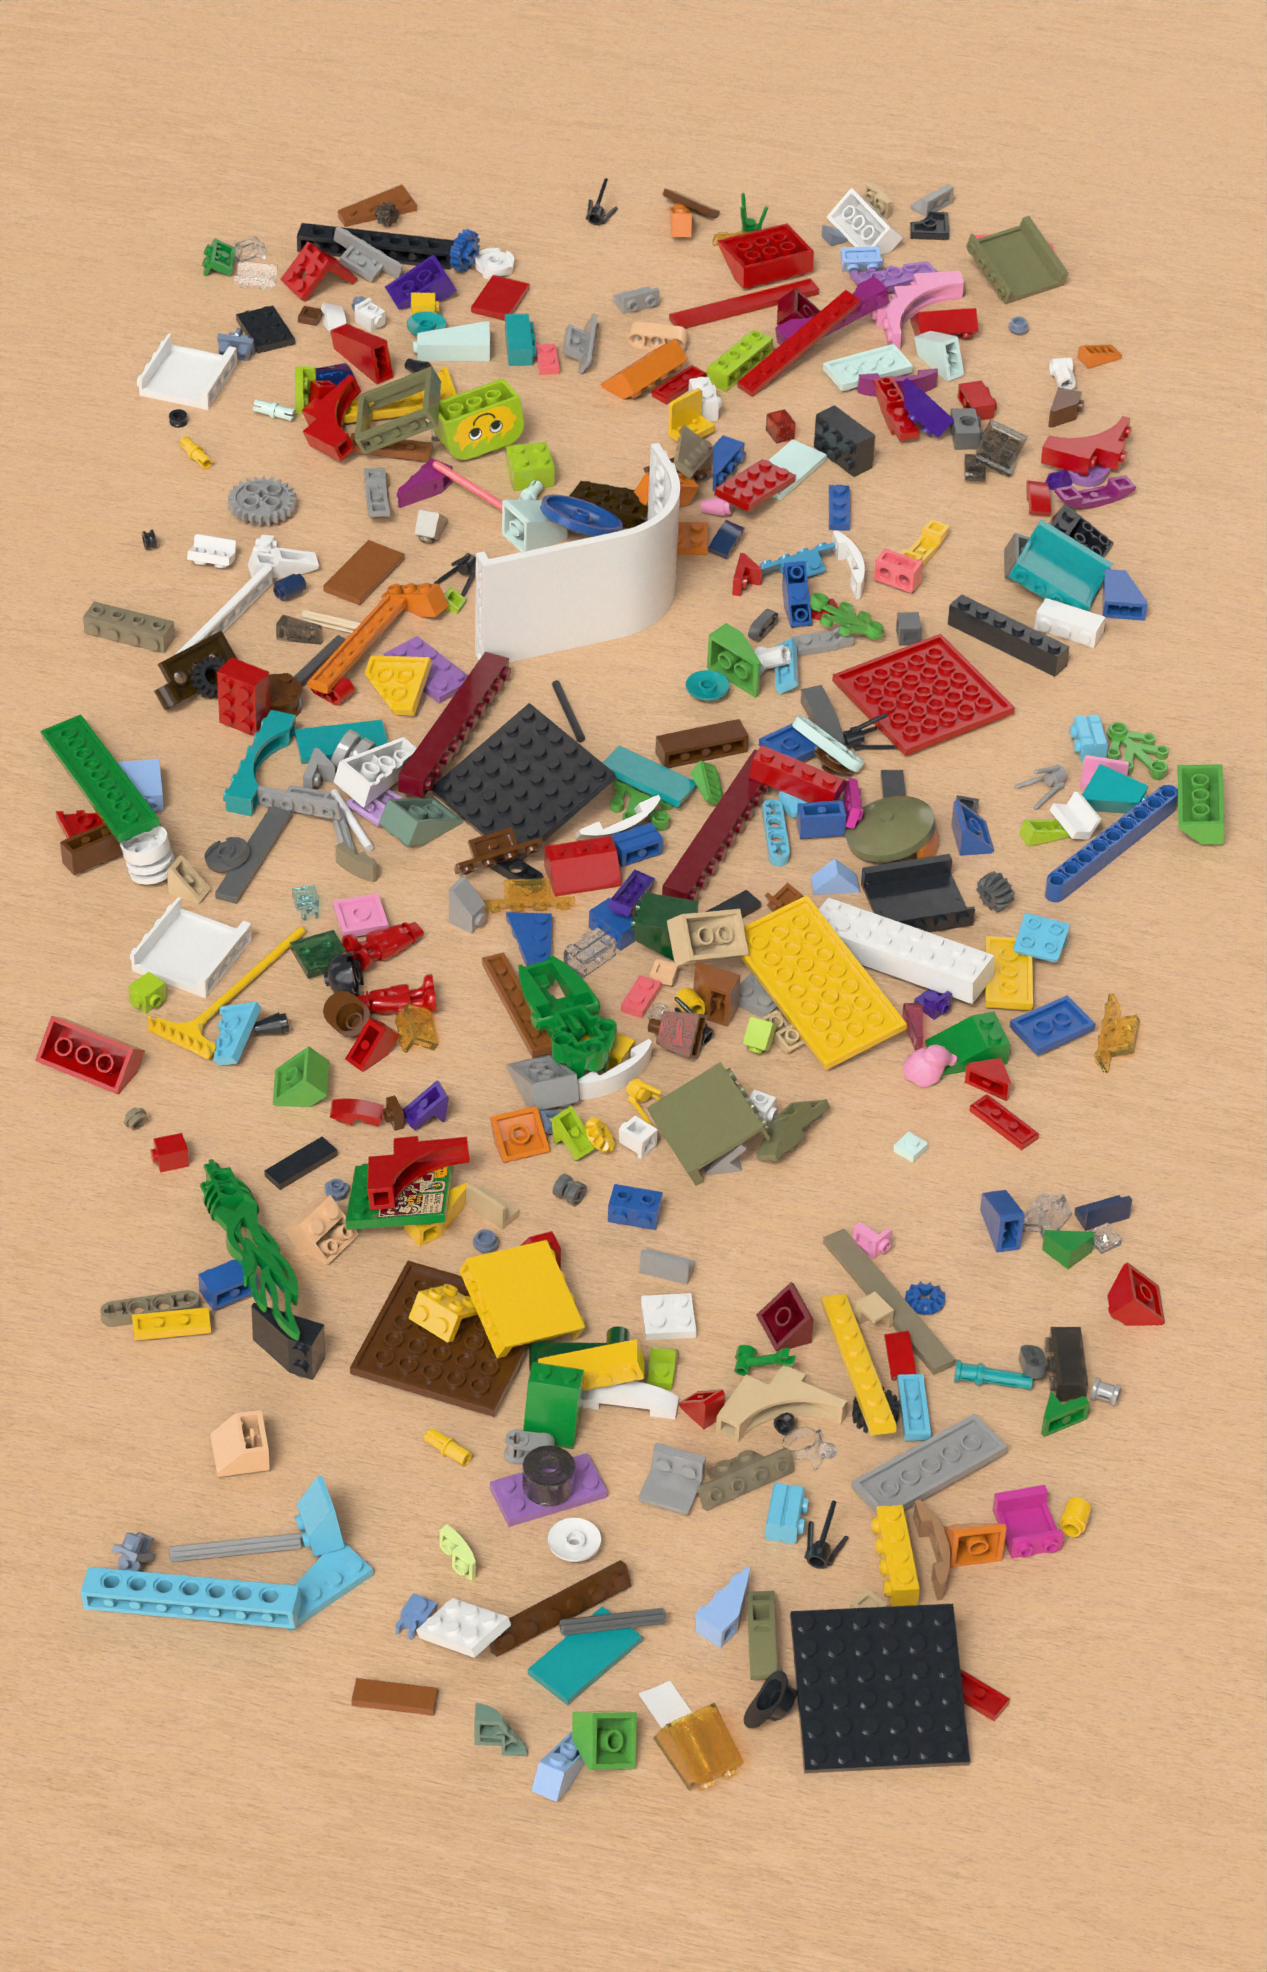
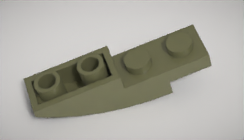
M828 1100L802 1101L789 1104L770 1125L767 1131L770 1140L767 1141L765 1137L763 1138L757 1154L758 1160L774 1162L783 1158V1154L786 1151L795 1149L798 1146L797 1143L805 1138L803 1130L809 1127L808 1124L822 1118V1114L830 1108Z
M774 1591L747 1592L751 1680H765L778 1670Z

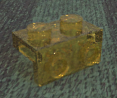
M406 1004L395 1019V1024L400 1034L399 1041L402 1052L408 1053L413 1045L434 1051L439 1042L432 1012L425 1008Z

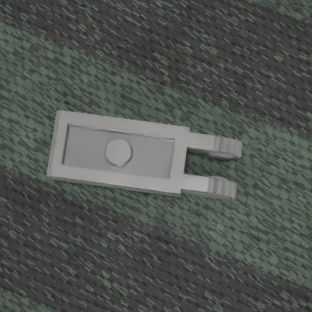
M839 627L833 631H822L791 637L797 643L798 657L851 647L855 641L852 635L843 636L839 634Z

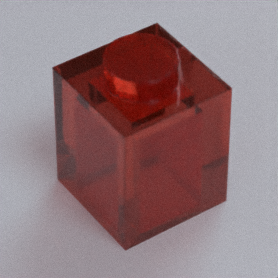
M785 409L767 413L766 431L776 444L795 439L796 422Z

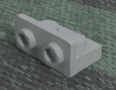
M648 286L613 295V302L622 314L659 306V289H651Z

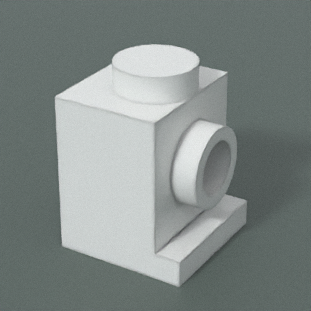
M368 298L355 305V322L368 331L373 332L386 325V311L373 304L372 299Z
M634 1116L628 1122H624L619 1129V1142L636 1152L638 1158L643 1159L657 1147L658 1129Z

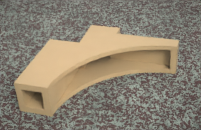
M782 1365L770 1384L745 1375L718 1413L716 1433L739 1442L754 1428L774 1420L785 1412L791 1413L794 1416L816 1417L842 1424L846 1418L847 1401L814 1385L805 1383V1373Z

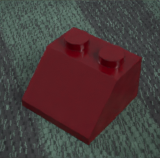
M795 287L778 300L777 325L779 326L791 319L814 317L820 310Z

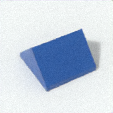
M958 799L955 800L951 827L959 855L991 854L994 852L986 821Z

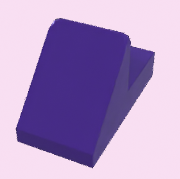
M438 1080L435 1081L402 1109L409 1126L416 1131L433 1115L442 1122H445L449 1097Z

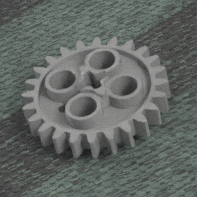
M265 476L261 480L254 477V481L247 478L246 483L240 481L239 486L234 485L233 490L229 491L228 506L229 510H231V515H236L237 520L242 518L243 523L250 521V525H253L255 522H258V525L261 526L262 523L266 522L270 526L272 521L278 524V519L285 521V516H291V512H294L296 507V495L293 492V488L288 487V483L281 484V479L275 482L274 477H271L269 480H266Z

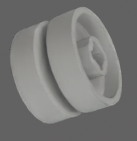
M350 729L339 742L331 762L338 769L341 760L376 747V743L367 738L361 740V735Z

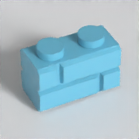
M1075 716L1073 725L1069 727L1070 738H1074V752L1079 754L1081 761H1084L1086 755L1106 758L1108 743L1100 716Z
M775 1483L773 1485L766 1522V1540L777 1542L781 1540L784 1543L795 1544L798 1534L803 1535L805 1519L801 1518V1514H807L809 1498H804V1487L788 1486V1484Z

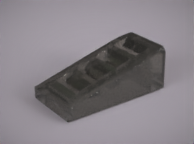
M282 615L276 623V639L286 642L321 645L323 643L322 625Z

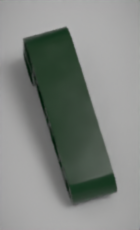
M616 1326L607 1331L606 1343L536 1342L529 1349V1371H531L532 1363H538L539 1358L630 1341V1333L626 1328Z

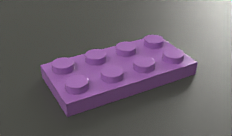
M418 636L384 653V656L430 657L433 663L423 692L439 704L453 697L468 676Z
M588 1453L490 1482V1490L508 1527L607 1498V1490Z

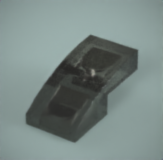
M965 454L964 481L985 482V455Z

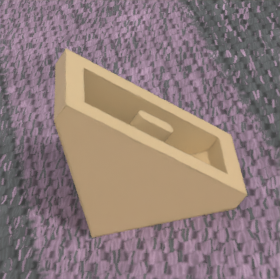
M179 855L167 869L168 893L170 895L198 904L211 889L182 855Z

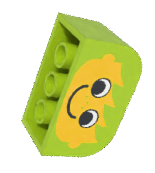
M502 378L441 400L439 403L438 426L433 428V431L452 456L460 460L480 457L482 454L490 451L499 450L501 447L515 442L523 432L524 418L520 396Z

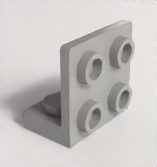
M656 1443L652 1455V1468L640 1492L639 1501L688 1515L698 1493L697 1487L702 1484L705 1477L706 1457Z

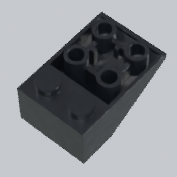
M1064 504L1048 523L1103 558L1114 543L1067 504Z

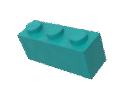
M505 314L508 366H532L533 357H536L533 321L530 322L529 314Z

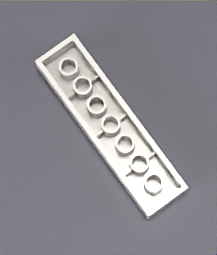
M828 898L819 908V911L863 966L942 994L949 991L952 993V997L971 1004L974 1003L994 977V955L831 898Z

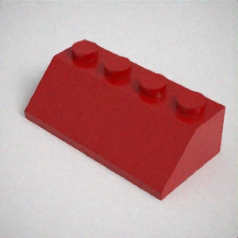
M763 745L760 746L753 757L748 777L808 803L837 801L848 782Z
M51 1016L35 1061L115 1094H120L137 1074L145 1050L66 1018Z

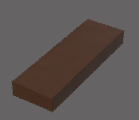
M665 188L662 195L680 204H685V206L710 217L716 218L719 216V210L674 190Z

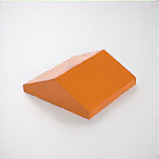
M537 1106L490 1117L494 1143L503 1163L550 1153Z

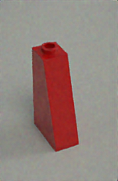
M347 323L330 330L334 350L375 384L394 377L387 340Z

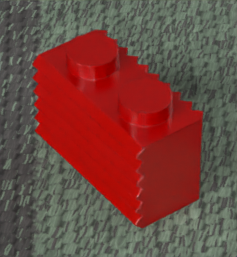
M982 380L958 385L957 398L963 408H975L976 414L980 416L981 420L994 418L997 402L995 398L991 397L988 386L985 387Z

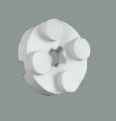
M486 248L479 252L478 257H475V268L478 272L482 273L485 279H490L492 275L510 276L513 273L514 256L507 250L504 253L500 252V248Z

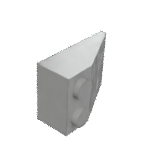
M552 1055L507 1064V1069L528 1107L537 1106L539 1111L549 1110V1108L557 1106L565 1108L571 1106L572 1103L580 1102L577 1074L566 1065L552 1060Z

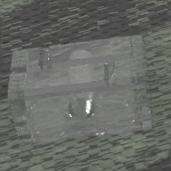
M596 928L590 933H585L575 944H569L565 948L564 963L583 979L616 956L617 942L611 936L606 935L604 931Z

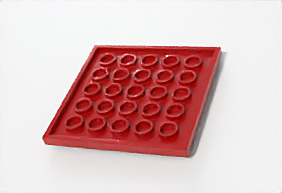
M942 634L835 673L832 678L837 687L869 720L887 713L888 716L874 723V725L904 756L1014 714L1015 707Z

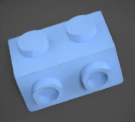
M880 246L847 247L840 250L842 272L851 273L854 270L862 272L870 268H875L876 271H879L882 268L883 258L880 255Z

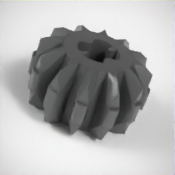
M993 871L983 876L977 882L976 891L980 894L979 898L982 899L983 905H987L990 910L998 912L1014 901L1013 896L1015 893L1011 889L1012 885L1009 884L1008 878H1004L1001 873Z

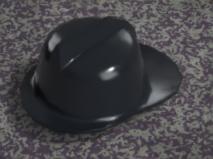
M777 1670L765 1680L759 1693L745 1712L744 1725L747 1728H756L767 1719L772 1721L780 1720L790 1712L797 1697V1691L788 1684L785 1672Z

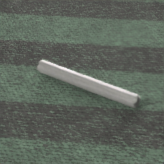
M299 1533L177 1545L169 1547V1557L171 1562L294 1550L301 1548L302 1540Z

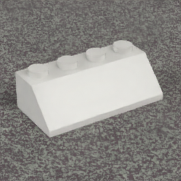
M853 188L847 192L827 216L829 221L845 235L854 247L880 246V255L890 253L903 238L869 201Z

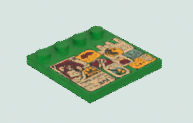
M368 1164L355 1166L345 1220L347 1230L445 1223L454 1165L422 1176L401 1193L395 1208L370 1210L367 1191Z

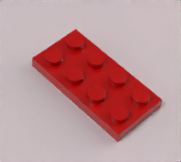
M761 459L716 487L714 496L749 512L793 484L796 475L785 468L772 464L769 460Z

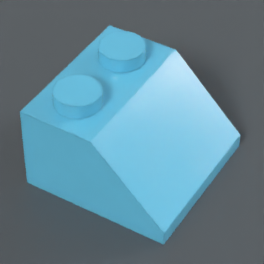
M318 1476L297 1503L299 1515L295 1516L299 1532L305 1531L301 1533L305 1548H311L314 1557L345 1548L335 1508L323 1476Z

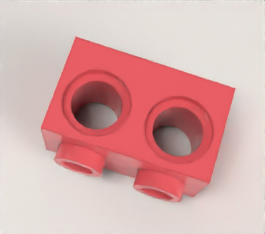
M885 548L875 560L874 580L912 593L921 583L923 562Z

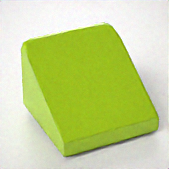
M451 586L444 593L449 605L445 610L457 614L467 599Z

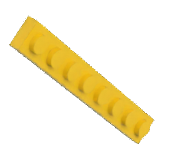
M834 1294L821 1297L823 1311L870 1435L895 1433L896 1422L847 1295Z

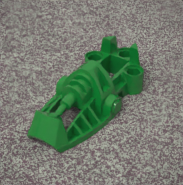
M549 956L547 960L529 966L518 965L520 988L531 1010L530 1019L532 1026L537 1031L546 1030L551 1037L552 1060L557 1063H566L567 1067L577 1074V1079L584 1076L585 1070L599 1071L602 1069L606 1073L610 1064L612 1049L617 1046V1023L612 1019H602L599 1016L600 1002L588 984L571 967L555 956ZM555 979L565 997L556 999L554 995L550 994L548 988L554 985ZM585 1034L590 1038L578 1042Z

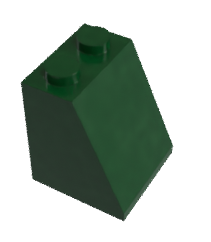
M644 892L642 901H637L635 911L637 917L633 916L631 930L635 931L634 941L674 961L667 920L681 914L698 913L699 901Z

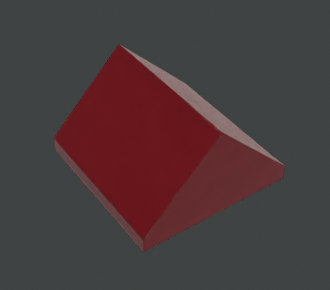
M790 1282L756 1314L775 1351H780L783 1348L792 1349L812 1343L814 1319L795 1284Z

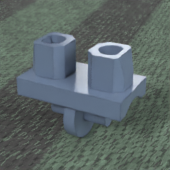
M237 328L235 333L229 332L228 335L218 333L217 340L220 355H224L229 346L237 348V358L240 360L248 361L250 355H255L254 339L249 338V335H244L242 328Z
M127 1532L123 1544H114L112 1550L113 1553L123 1554L118 1561L119 1570L139 1572L142 1565L141 1562H153L156 1554L150 1552L155 1538L141 1532H137V1534Z

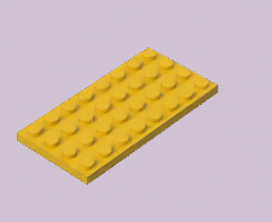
M808 895L744 926L749 955L741 956L740 958L789 1023L798 1031L801 1039L825 1071L907 1029V1023Z

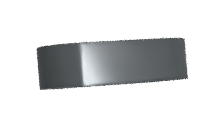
M770 609L764 610L751 624L748 637L758 642L762 641L775 627L778 613Z
M1034 1345L1022 1346L1020 1348L1019 1363L1023 1373L1031 1378H1044L1048 1362L1043 1350Z

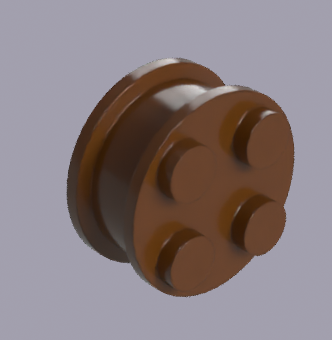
M289 673L269 675L271 710L293 714L297 717L303 708L301 683Z

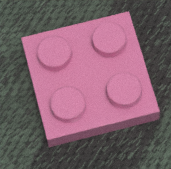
M378 894L333 901V910L342 937L347 934H352L355 937L363 936L372 931L389 927Z

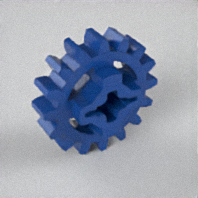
M463 229L462 233H458V237L454 239L455 244L451 246L449 256L452 258L449 262L452 263L451 268L462 273L463 271L467 272L468 268H472V264L475 263V257L479 254L480 245L478 243L480 238H478V233L469 229Z

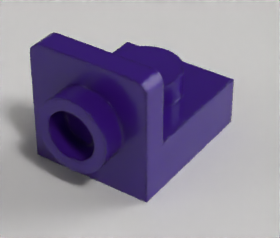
M928 989L914 999V1006L935 1020L950 1010L952 993L946 991L940 995L936 991Z

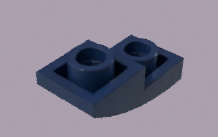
M725 520L712 539L708 552L727 559L733 547L737 545L745 528Z

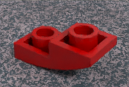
M1027 480L1026 500L1029 501V514L1049 517L1051 514V498L1048 483Z
M333 1099L330 1118L351 1126L355 1119H358L366 1124L378 1127L382 1121L384 1105L360 1099Z
M909 1331L884 1334L891 1381L897 1380L898 1375L916 1374Z

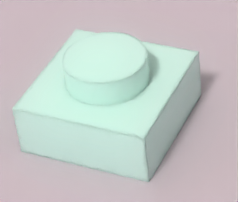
M910 1132L906 1133L894 1145V1152L912 1163L928 1149V1142Z

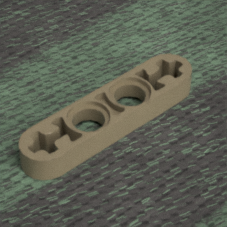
M184 1290L110 1301L101 1307V1321L106 1326L116 1327L133 1324L132 1315L196 1309L200 1306L199 1296L194 1291ZM159 1304L169 1305V1307L164 1310L156 1308V1306ZM136 1307L144 1309L141 1313L131 1312Z

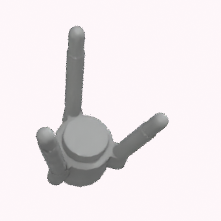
M1059 764L1034 770V774H1045L1015 785V788L1019 789L1044 780L1046 785L1054 786L1034 806L1035 810L1042 806L1059 789L1064 787L1063 782L1066 781L1067 774L1065 769Z

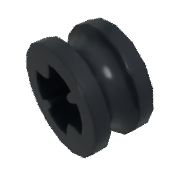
M176 409L169 413V423L172 427L181 428L187 425V413L184 410Z
M150 530L148 533L142 531L145 550H148L149 547L155 549L156 538L154 531Z

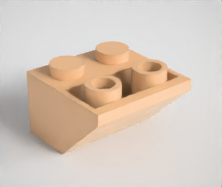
M331 1195L314 1200L284 1229V1232L299 1251L325 1265H328L359 1235L355 1229L347 1230L346 1216Z
M262 1410L235 1413L210 1434L217 1477L270 1470L269 1448Z

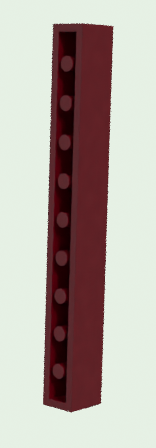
M484 652L400 771L398 776V792L423 799L427 792L433 789L434 782L442 776L445 766H449L452 756L458 753L461 743L467 740L469 732L472 728L476 727L480 716H484L487 706L492 704L496 693L501 691L505 680H509L511 675L509 658Z
M754 749L664 882L662 895L697 901L700 890L706 887L710 875L715 874L718 863L723 861L726 856L727 849L734 845L737 834L742 833L747 819L750 820L752 818L755 807L760 806L763 795L770 791V786L748 778L753 757L758 750Z

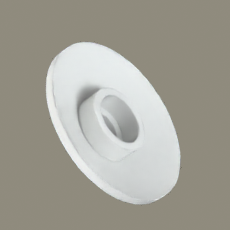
M567 1518L557 1522L550 1529L548 1545L552 1553L560 1559L579 1562L587 1560L597 1553L601 1545V1535L597 1527L591 1522L581 1518Z

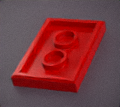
M492 275L472 304L471 312L505 321V314L514 313L529 291L530 284Z

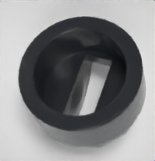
M782 1413L774 1419V1427L781 1435H788L796 1427V1418L791 1413Z

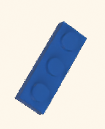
M840 484L829 485V530L850 531V486Z

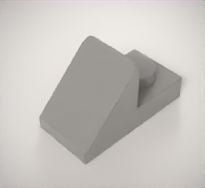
M314 748L303 776V787L315 790V787H319L320 781L334 783L335 779L334 764L318 748Z
M741 1143L704 1166L705 1173L714 1175L741 1171L742 1167L738 1156L747 1149L746 1143Z

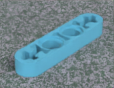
M768 799L763 802L762 806L768 859L772 865L781 867L789 862L790 853L783 805L779 800ZM771 823H777V824H779L780 826H778V827H773V826H770L769 824H771ZM778 838V839H781L782 841H781V842H774V841H772V839Z

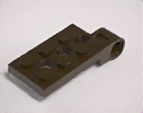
M580 481L569 495V497L578 498L608 510L621 520L623 528L630 529L648 521V506L643 505L639 501V497L634 493L633 489Z
M222 630L157 664L167 681V684L154 691L164 711L197 694L198 688L192 687L195 681L190 680V677L193 676L191 674L192 664H198L204 658L209 657L210 654L219 657L218 661L224 659L225 663L231 657L237 659ZM207 670L205 673L206 680L212 685L216 684L217 674L212 670ZM175 673L181 674L183 678L182 683L175 681Z

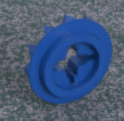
M920 1281L918 1285L911 1284L909 1290L906 1291L905 1301L916 1313L930 1315L939 1312L944 1307L945 1292L941 1291L940 1285L933 1286L931 1281L928 1284H923ZM921 1295H923V1296L930 1295V1299H928L927 1297H925V1298L922 1299V1298H921Z

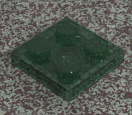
M334 930L290 942V949L308 979L328 972L327 968L331 959L337 954L347 952Z

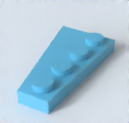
M344 1541L345 1548L323 1554L294 1585L299 1586L302 1601L296 1627L373 1576V1568Z

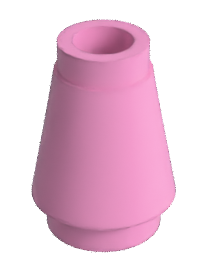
M719 497L702 500L701 512L726 517L732 514V504Z

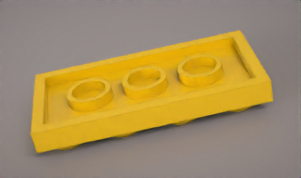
M985 937V952L994 955V977L985 987L986 1008L1032 1010V957L1014 952L1016 938Z

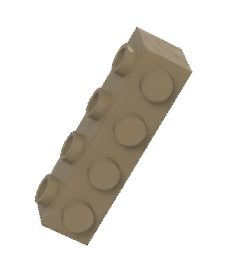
M95 601L83 616L84 634L160 653H165L175 638L174 621Z

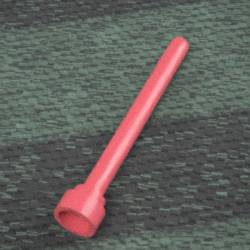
M433 462L434 469L497 507L502 513V501L441 462Z

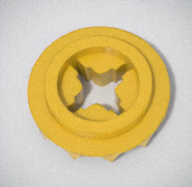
M591 1117L586 1121V1134L592 1145L604 1153L611 1152L616 1146L614 1136L610 1132L611 1129H608L606 1123L602 1122L598 1117Z

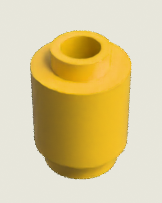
M683 988L676 994L675 997H679L694 1013H705V1003L694 989ZM675 1001L676 1006L681 1010V1012L687 1013V1012Z
M1076 1497L1067 1500L1060 1519L1061 1530L1065 1535L1078 1537L1085 1531L1092 1511L1091 1505L1085 1499Z

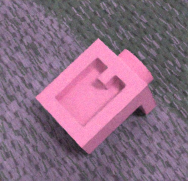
M861 1222L854 1226L852 1238L871 1258L875 1259L890 1249L892 1245V1230L889 1228L877 1234L873 1229Z

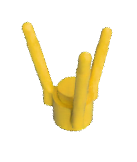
M635 1078L626 1087V1093L629 1095L627 1101L635 1107L646 1123L653 1126L638 1102H646L650 1096L660 1100L663 1098L661 1096L662 1091L644 1083L639 1078Z

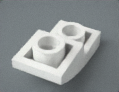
M322 303L321 311L325 315L323 324L329 333L330 330L346 324V317L342 306Z

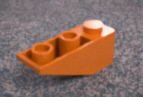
M680 203L673 204V207H669L671 236L691 237L692 213L689 207Z
M428 582L416 585L414 583L407 585L396 583L389 586L387 591L381 595L382 599L387 594L407 599V606L404 610L419 617H437L449 606L440 584H430Z

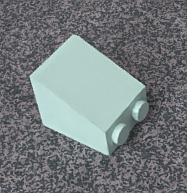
M542 500L502 501V535L521 552L548 547L567 539L568 529L548 518L540 510Z

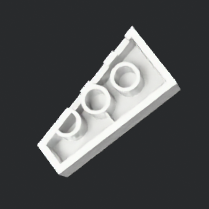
M402 737L343 759L339 762L334 783L364 808L398 782L400 771L417 748Z

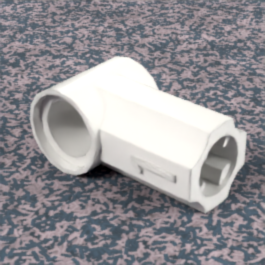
M1051 358L1049 363L1050 375L1055 376L1057 386L1070 390L1075 388L1076 381L1073 375L1072 358Z
M781 645L768 649L757 647L754 650L761 662L760 675L763 674L765 669L787 665L791 661V652L788 646Z

